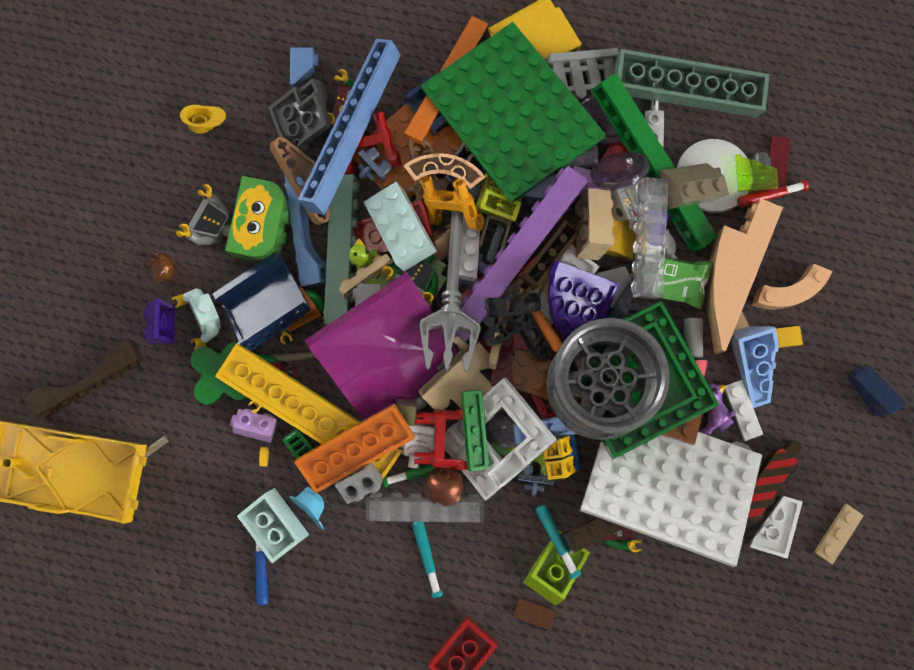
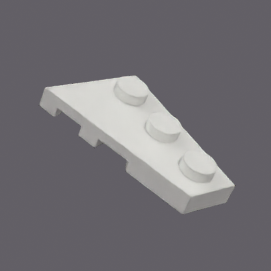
M781 496L748 544V547L788 559L802 501Z

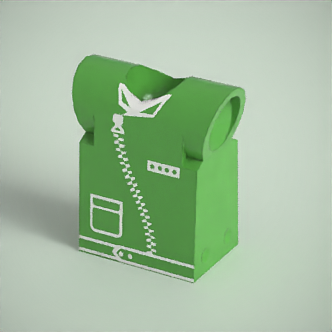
M656 254L646 291L650 296L686 302L701 309L705 297L704 286L710 278L713 262H690Z

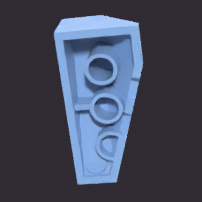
M747 326L735 330L731 337L732 348L753 408L768 404L771 401L773 369L776 368L775 355L779 348L776 328L772 326Z

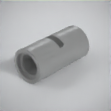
M702 318L683 319V340L693 358H703Z

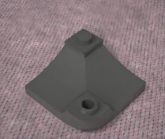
M312 78L300 89L293 87L268 107L279 137H284L302 152L309 148V142L331 127L326 109V99L329 97L323 82Z

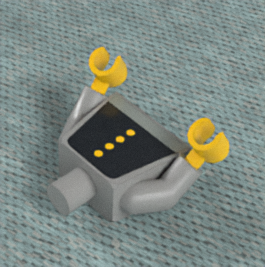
M204 184L203 187L207 190L206 194L202 190H198V194L203 197L206 196L207 200L203 199L189 226L186 224L178 226L184 230V233L181 231L176 232L178 237L186 236L188 240L199 246L211 245L213 243L219 244L224 236H229L231 227L228 209L214 193L211 194V187Z

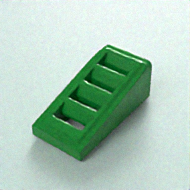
M295 429L282 439L296 459L307 448L310 451L314 449L305 435L298 429ZM298 436L300 438L295 443L291 444L290 441H292L295 437ZM302 442L305 444L299 450L295 449Z

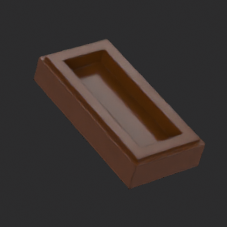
M519 597L512 616L550 630L556 610Z

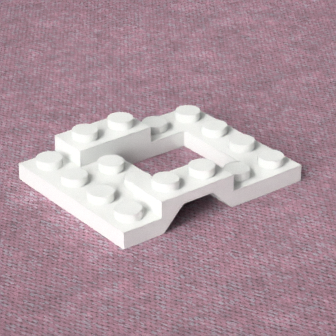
M503 378L483 396L485 424L503 407L527 438L504 459H501L487 441L489 469L472 472L462 470L485 501L510 482L557 440L507 378ZM459 420L445 432V450L452 459L467 461L463 420Z

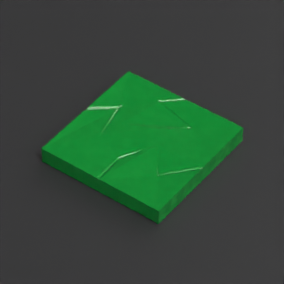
M662 301L623 320L642 327L659 343L669 367L668 392L658 412L646 423L620 437L602 440L612 460L719 406L717 399ZM595 345L591 347L599 354H602L608 345ZM628 355L626 366L638 368L634 360ZM612 357L609 359L611 365L618 366L619 363L616 358ZM595 359L589 360L591 367H598V362ZM574 361L571 362L569 373L578 371ZM622 374V380L625 383H630L629 375ZM582 377L580 380L581 384L587 387L590 386V380ZM641 391L630 393L634 406L639 399ZM618 392L614 393V399L622 402V395ZM593 394L594 402L602 403V397L599 394ZM608 410L601 416L603 418H614Z

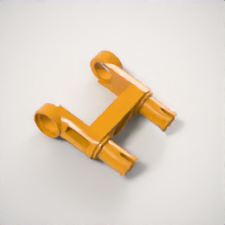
M424 176L420 179L424 190L423 199L428 210L431 225L438 226L442 221L443 210L463 212L467 226L471 230L481 231L483 229L484 216L478 213L473 196L468 192L464 179H462V182L461 179L453 182L456 192L435 189L431 176Z

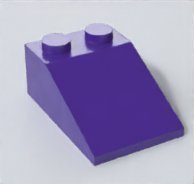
M159 298L153 299L147 304V309L144 312V317L147 321V328L144 330L146 343L175 344V306Z

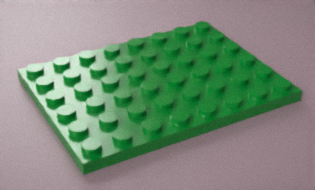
M514 22L508 24L420 85L421 90L430 99L510 204L579 157L606 136Z

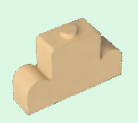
M478 341L476 342L467 372H464L462 356L469 351V346L454 356L448 371L444 367L418 391L421 397L433 409H446L450 402L449 399H452L462 409L461 391L481 389L482 396H485L494 387L491 386V383L480 372V370L489 368L490 354Z

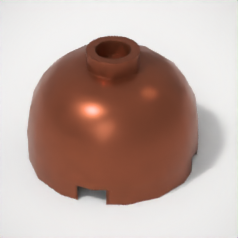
M435 468L429 473L425 482V495L431 503L436 504L437 502L442 503V506H450L462 498L464 483L461 475L455 469Z

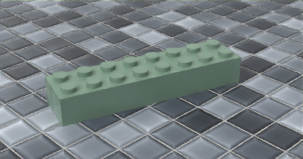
M621 49L616 57L614 74L617 73L631 97L755 118L766 110L770 74Z

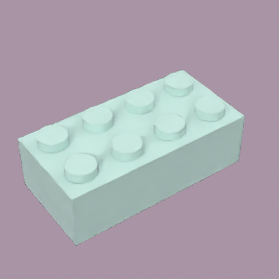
M397 182L364 201L395 264L400 269L406 271L437 252L404 189Z

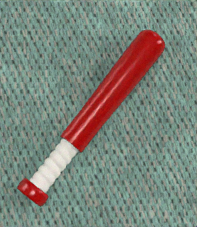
M801 180L799 183L790 186H781L738 197L737 204L743 208L753 203L756 204L760 199L767 201L795 191H807L809 183L807 180Z

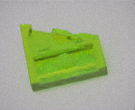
M740 154L735 155L738 192L778 189L777 168L763 165L756 160H749Z

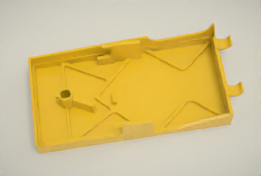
M0 420V502L24 505L28 509L56 514L70 512L122 524L130 523L133 520L134 509L137 510L139 501L136 499L142 468L146 466L147 457H145L147 445Z

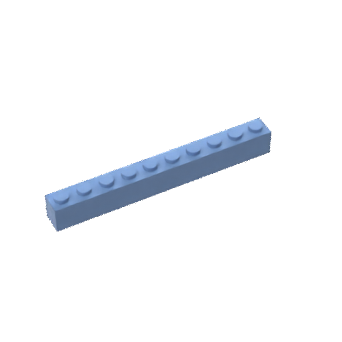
M376 39L298 198L299 202L308 212L325 215L401 56L392 40Z

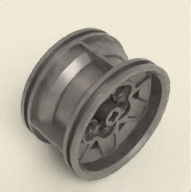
M616 318L590 321L573 331L554 356L549 366L546 380L548 400L558 419L573 432L598 440L620 437L646 423L662 406L669 387L668 362L659 343L642 327ZM595 345H608L602 354H599L591 347ZM628 355L634 360L638 368L626 366ZM612 357L616 358L619 363L618 366L611 365L609 359ZM590 359H595L598 362L597 368L590 366ZM574 361L578 371L569 373L571 362ZM622 374L629 375L631 382L625 383L622 380ZM581 378H588L590 386H583L580 381ZM641 391L639 399L634 406L630 393ZM615 392H618L622 395V402H618L614 399ZM593 394H599L602 397V403L594 402ZM574 397L581 398L580 405L575 401ZM608 410L614 418H603L601 416Z

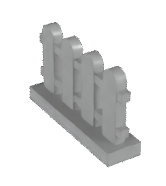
M618 48L554 53L549 54L544 60L570 92L574 93V97L581 100L586 96V91L601 83L600 70H603L604 79L614 74V59L619 52ZM582 72H586L587 79L589 83L587 85H585ZM565 74L570 75L572 86L567 85Z

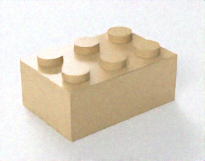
M588 188L576 203L575 214L581 218L576 226V229L579 231V235L576 237V258L599 260L613 246L615 237L612 234L614 217L611 213L613 207L611 191Z

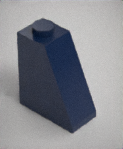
M858 366L851 371L852 375L847 377L874 416L891 415L906 405V402L870 366Z

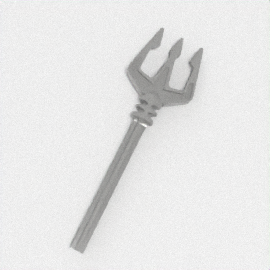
M452 211L447 287L446 291L442 293L444 300L441 302L443 307L441 310L420 321L419 330L426 369L430 368L433 358V352L428 348L429 330L438 328L443 330L445 343L443 360L446 371H448L453 357L451 348L456 331L461 330L470 334L469 351L462 356L464 372L468 371L480 333L479 323L463 313L459 307L461 306L460 300L462 298V294L458 292L463 224V212Z

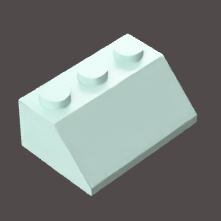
M275 488L263 494L237 515L271 563H274L309 536V533Z

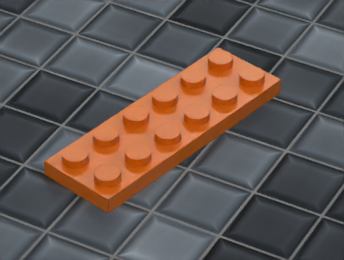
M392 404L295 459L294 463L313 491L318 493L415 439V434L396 405Z

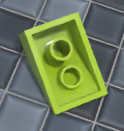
M550 540L523 583L556 606L565 599L576 578L571 580L569 576L570 571ZM585 548L575 553H568L577 570H581L590 554Z

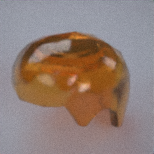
M157 253L155 256L158 257L152 259L154 279L157 283L169 281L174 276L176 270L175 262L169 254Z

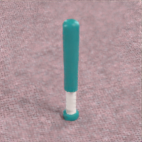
M545 505L538 506L536 513L559 556L563 558L570 571L569 576L571 580L581 575V572L573 564L568 554L569 551Z
M416 520L412 523L425 571L431 583L432 598H438L443 596V591L439 588L435 574L436 569L423 520Z

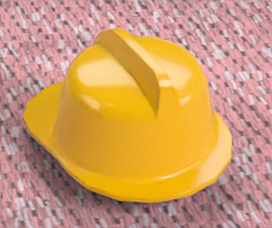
M189 105L182 109L180 118L192 132L203 134L223 123L226 119V113L219 107Z

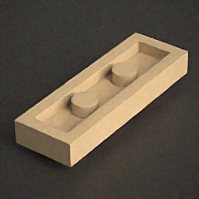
M387 254L377 256L372 260L370 266L360 268L356 272L355 277L345 279L340 284L341 287H339L342 297L345 299L352 294L353 289L357 288V283H367L378 275L383 267L391 265L389 256Z
M844 504L814 553L833 565L864 515L848 504Z

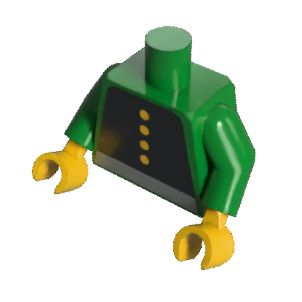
M434 254L406 271L400 269L393 262L391 265L383 267L380 275L383 273L388 275L385 279L386 281H389L391 276L395 280L407 272L424 299L429 301V307L432 305L433 298L438 291L439 276L436 274V268L431 266L435 259Z

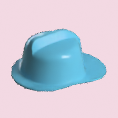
M307 487L297 497H289L298 507L306 512L320 529L324 530V527L318 520L324 509V502L318 493Z

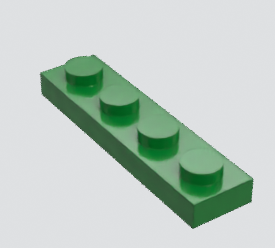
M482 390L461 391L468 471L489 469Z

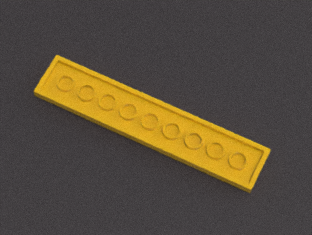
M237 343L215 376L320 444L329 441L360 423L353 416ZM401 447L373 461L383 479L402 453Z

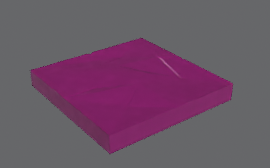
M407 272L305 340L309 349L363 421L392 404L396 405L397 399L413 400L419 396L418 391L439 372L436 367L444 361L443 354L445 352L443 330L440 328L429 330L428 348L433 352V358L430 368L426 369L419 326L420 321L433 314V311ZM452 344L451 351L454 357L459 352Z

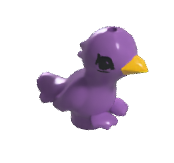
M708 384L719 406L709 410L708 423L706 427L699 430L700 433L710 435L717 427L722 432L734 423L731 417L736 414V411L729 413L722 402L725 385Z

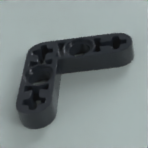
M638 272L633 275L606 318L623 319L631 307L629 302L643 282L644 276Z
M532 313L525 314L523 320L519 322L516 319L522 315L505 317L488 328L483 334L484 342L488 346H495L519 332L536 360L548 359L552 354L551 346ZM505 322L511 324V332L505 330ZM530 329L535 332L534 340L528 335ZM499 332L500 335L496 336L494 340H492L491 336L494 333Z

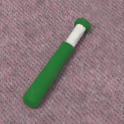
M425 464L420 466L419 469L413 468L401 474L385 476L382 482L386 488L391 483L429 475L435 467L432 464Z

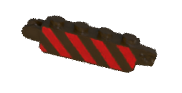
M574 214L568 220L564 218L555 225L513 279L514 283L509 288V291L513 293L521 286L524 290L519 294L518 299L520 301H523L532 290L536 289L552 270L555 260H560L579 235V231L575 227L581 218L577 214Z
M790 440L783 448L772 449L759 467L745 530L752 523L756 524L764 518L766 508L775 502V495L786 486V480L789 475H792L797 470V464L800 460L796 457L800 450H802L801 448H803L800 441Z

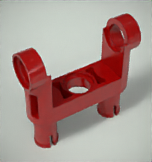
M384 112L372 114L377 131L375 134L363 136L357 148L383 142L387 160L390 161L392 168L401 167V157L395 148L390 128H387ZM353 157L344 175L353 174L355 177L356 165Z
M436 410L433 413L416 412V417H423L424 419H415V425L428 424L433 425L435 429L434 451H414V457H422V459H414V464H432L435 468L468 470L467 461L445 458L446 419L463 420L462 410Z

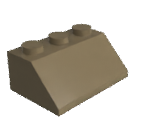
M708 163L659 171L669 209L715 201L729 195L724 175Z

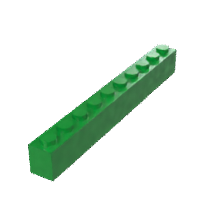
M617 73L592 88L590 91L666 213L669 214L668 216L690 251L694 252L707 246L718 236L698 204L669 209L659 171L675 167Z

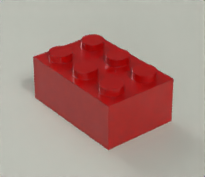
M467 615L430 659L428 667L432 670H479L498 647L497 640Z

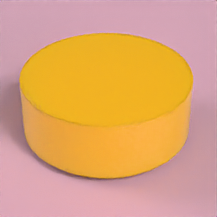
M260 447L259 465L267 467L269 448Z

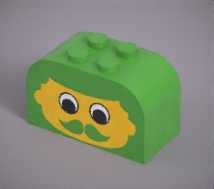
M242 176L225 249L233 258L259 263L276 251L280 254L282 245L286 244L288 233H286L287 225H290L291 217L288 198L278 185L270 181Z

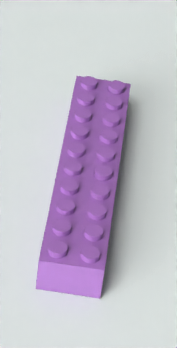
M568 166L566 170L562 168L555 177L556 183L554 185L550 184L543 193L544 199L541 202L538 200L531 209L532 215L529 218L525 217L520 223V231L510 236L507 241L509 243L508 247L498 252L495 257L497 259L496 263L486 268L483 273L485 275L482 281L478 280L471 289L474 291L472 295H468L462 300L461 311L479 323V325L487 316L485 299L502 297L519 271L586 186L588 180ZM456 331V334L463 340L467 341L470 339L468 332Z

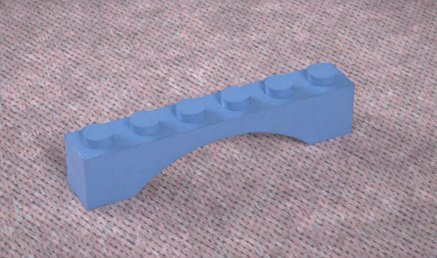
M285 176V189L288 197L291 217L290 225L293 231V244L296 252L295 260L298 266L300 286L314 288L326 285V263L318 255L312 243L309 232V215L299 202L295 191ZM297 177V178H296L297 183H298L300 186H303V185H304L303 179L300 178V177Z

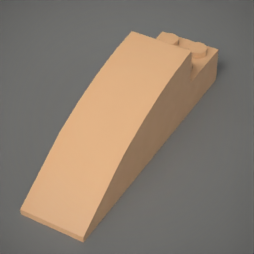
M760 199L756 204L753 203L751 208L747 209L744 216L747 220L744 225H741L739 231L723 226L716 233L718 237L714 240L710 256V262H713V267L706 288L707 315L715 354L725 352L783 209V207Z

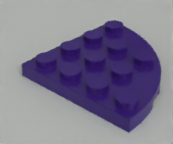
M555 260L549 278L548 305L553 324L561 337L566 340L580 326L590 321L604 319L620 284Z

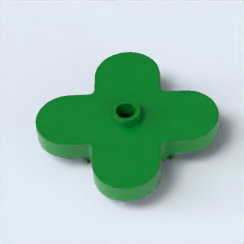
M238 342L228 344L220 354L209 347H199L192 353L191 365L202 375V378L194 388L195 398L200 403L214 404L224 393L235 400H245L248 398L215 377Z

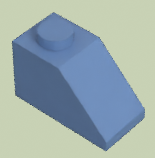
M290 48L291 88H299L315 73V66H318L319 58L313 48Z

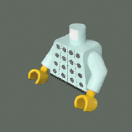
M193 289L185 294L173 297L172 300L176 299L178 302L175 308L184 306L187 302L189 303L202 335L200 338L191 339V343H196L194 350L199 347H206V343L214 338L221 328L219 316L209 294H204L201 289Z

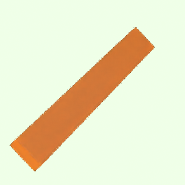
M472 16L441 71L477 47L489 24ZM427 96L404 133V137L419 144L423 143L433 121L436 120L439 111Z

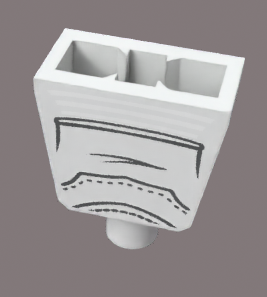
M423 424L409 426L415 434V439L400 446L402 454L410 456L408 467L417 469L420 467V464H414V459H421L422 457H414V451H434L435 427Z

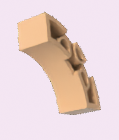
M449 154L423 155L403 165L415 181L420 180L424 176L441 173L461 179V181L464 179L466 185L471 189L486 178L482 171L471 162Z
M813 264L806 268L801 278L792 286L779 288L763 285L759 287L751 305L774 310L802 303L822 289L832 271Z

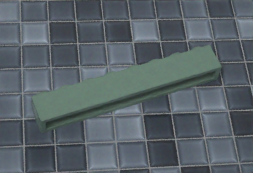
M353 174L343 176L329 205L330 218L328 222L324 306L325 326L351 310L352 303H355L353 293L344 299L339 292L340 284L345 279H352L356 276L353 273L354 266L356 265L349 260V251L357 241L355 229H358L356 211L359 210L357 192L360 191V184Z

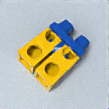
M575 434L557 437V440L543 451L544 460L554 459L545 462L548 480L567 478L575 473L576 470L581 469Z

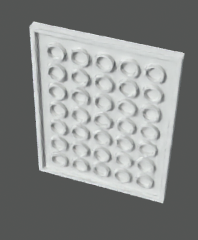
M698 432L695 445L660 435L612 460L601 440L580 511L735 567L738 563L762 455Z

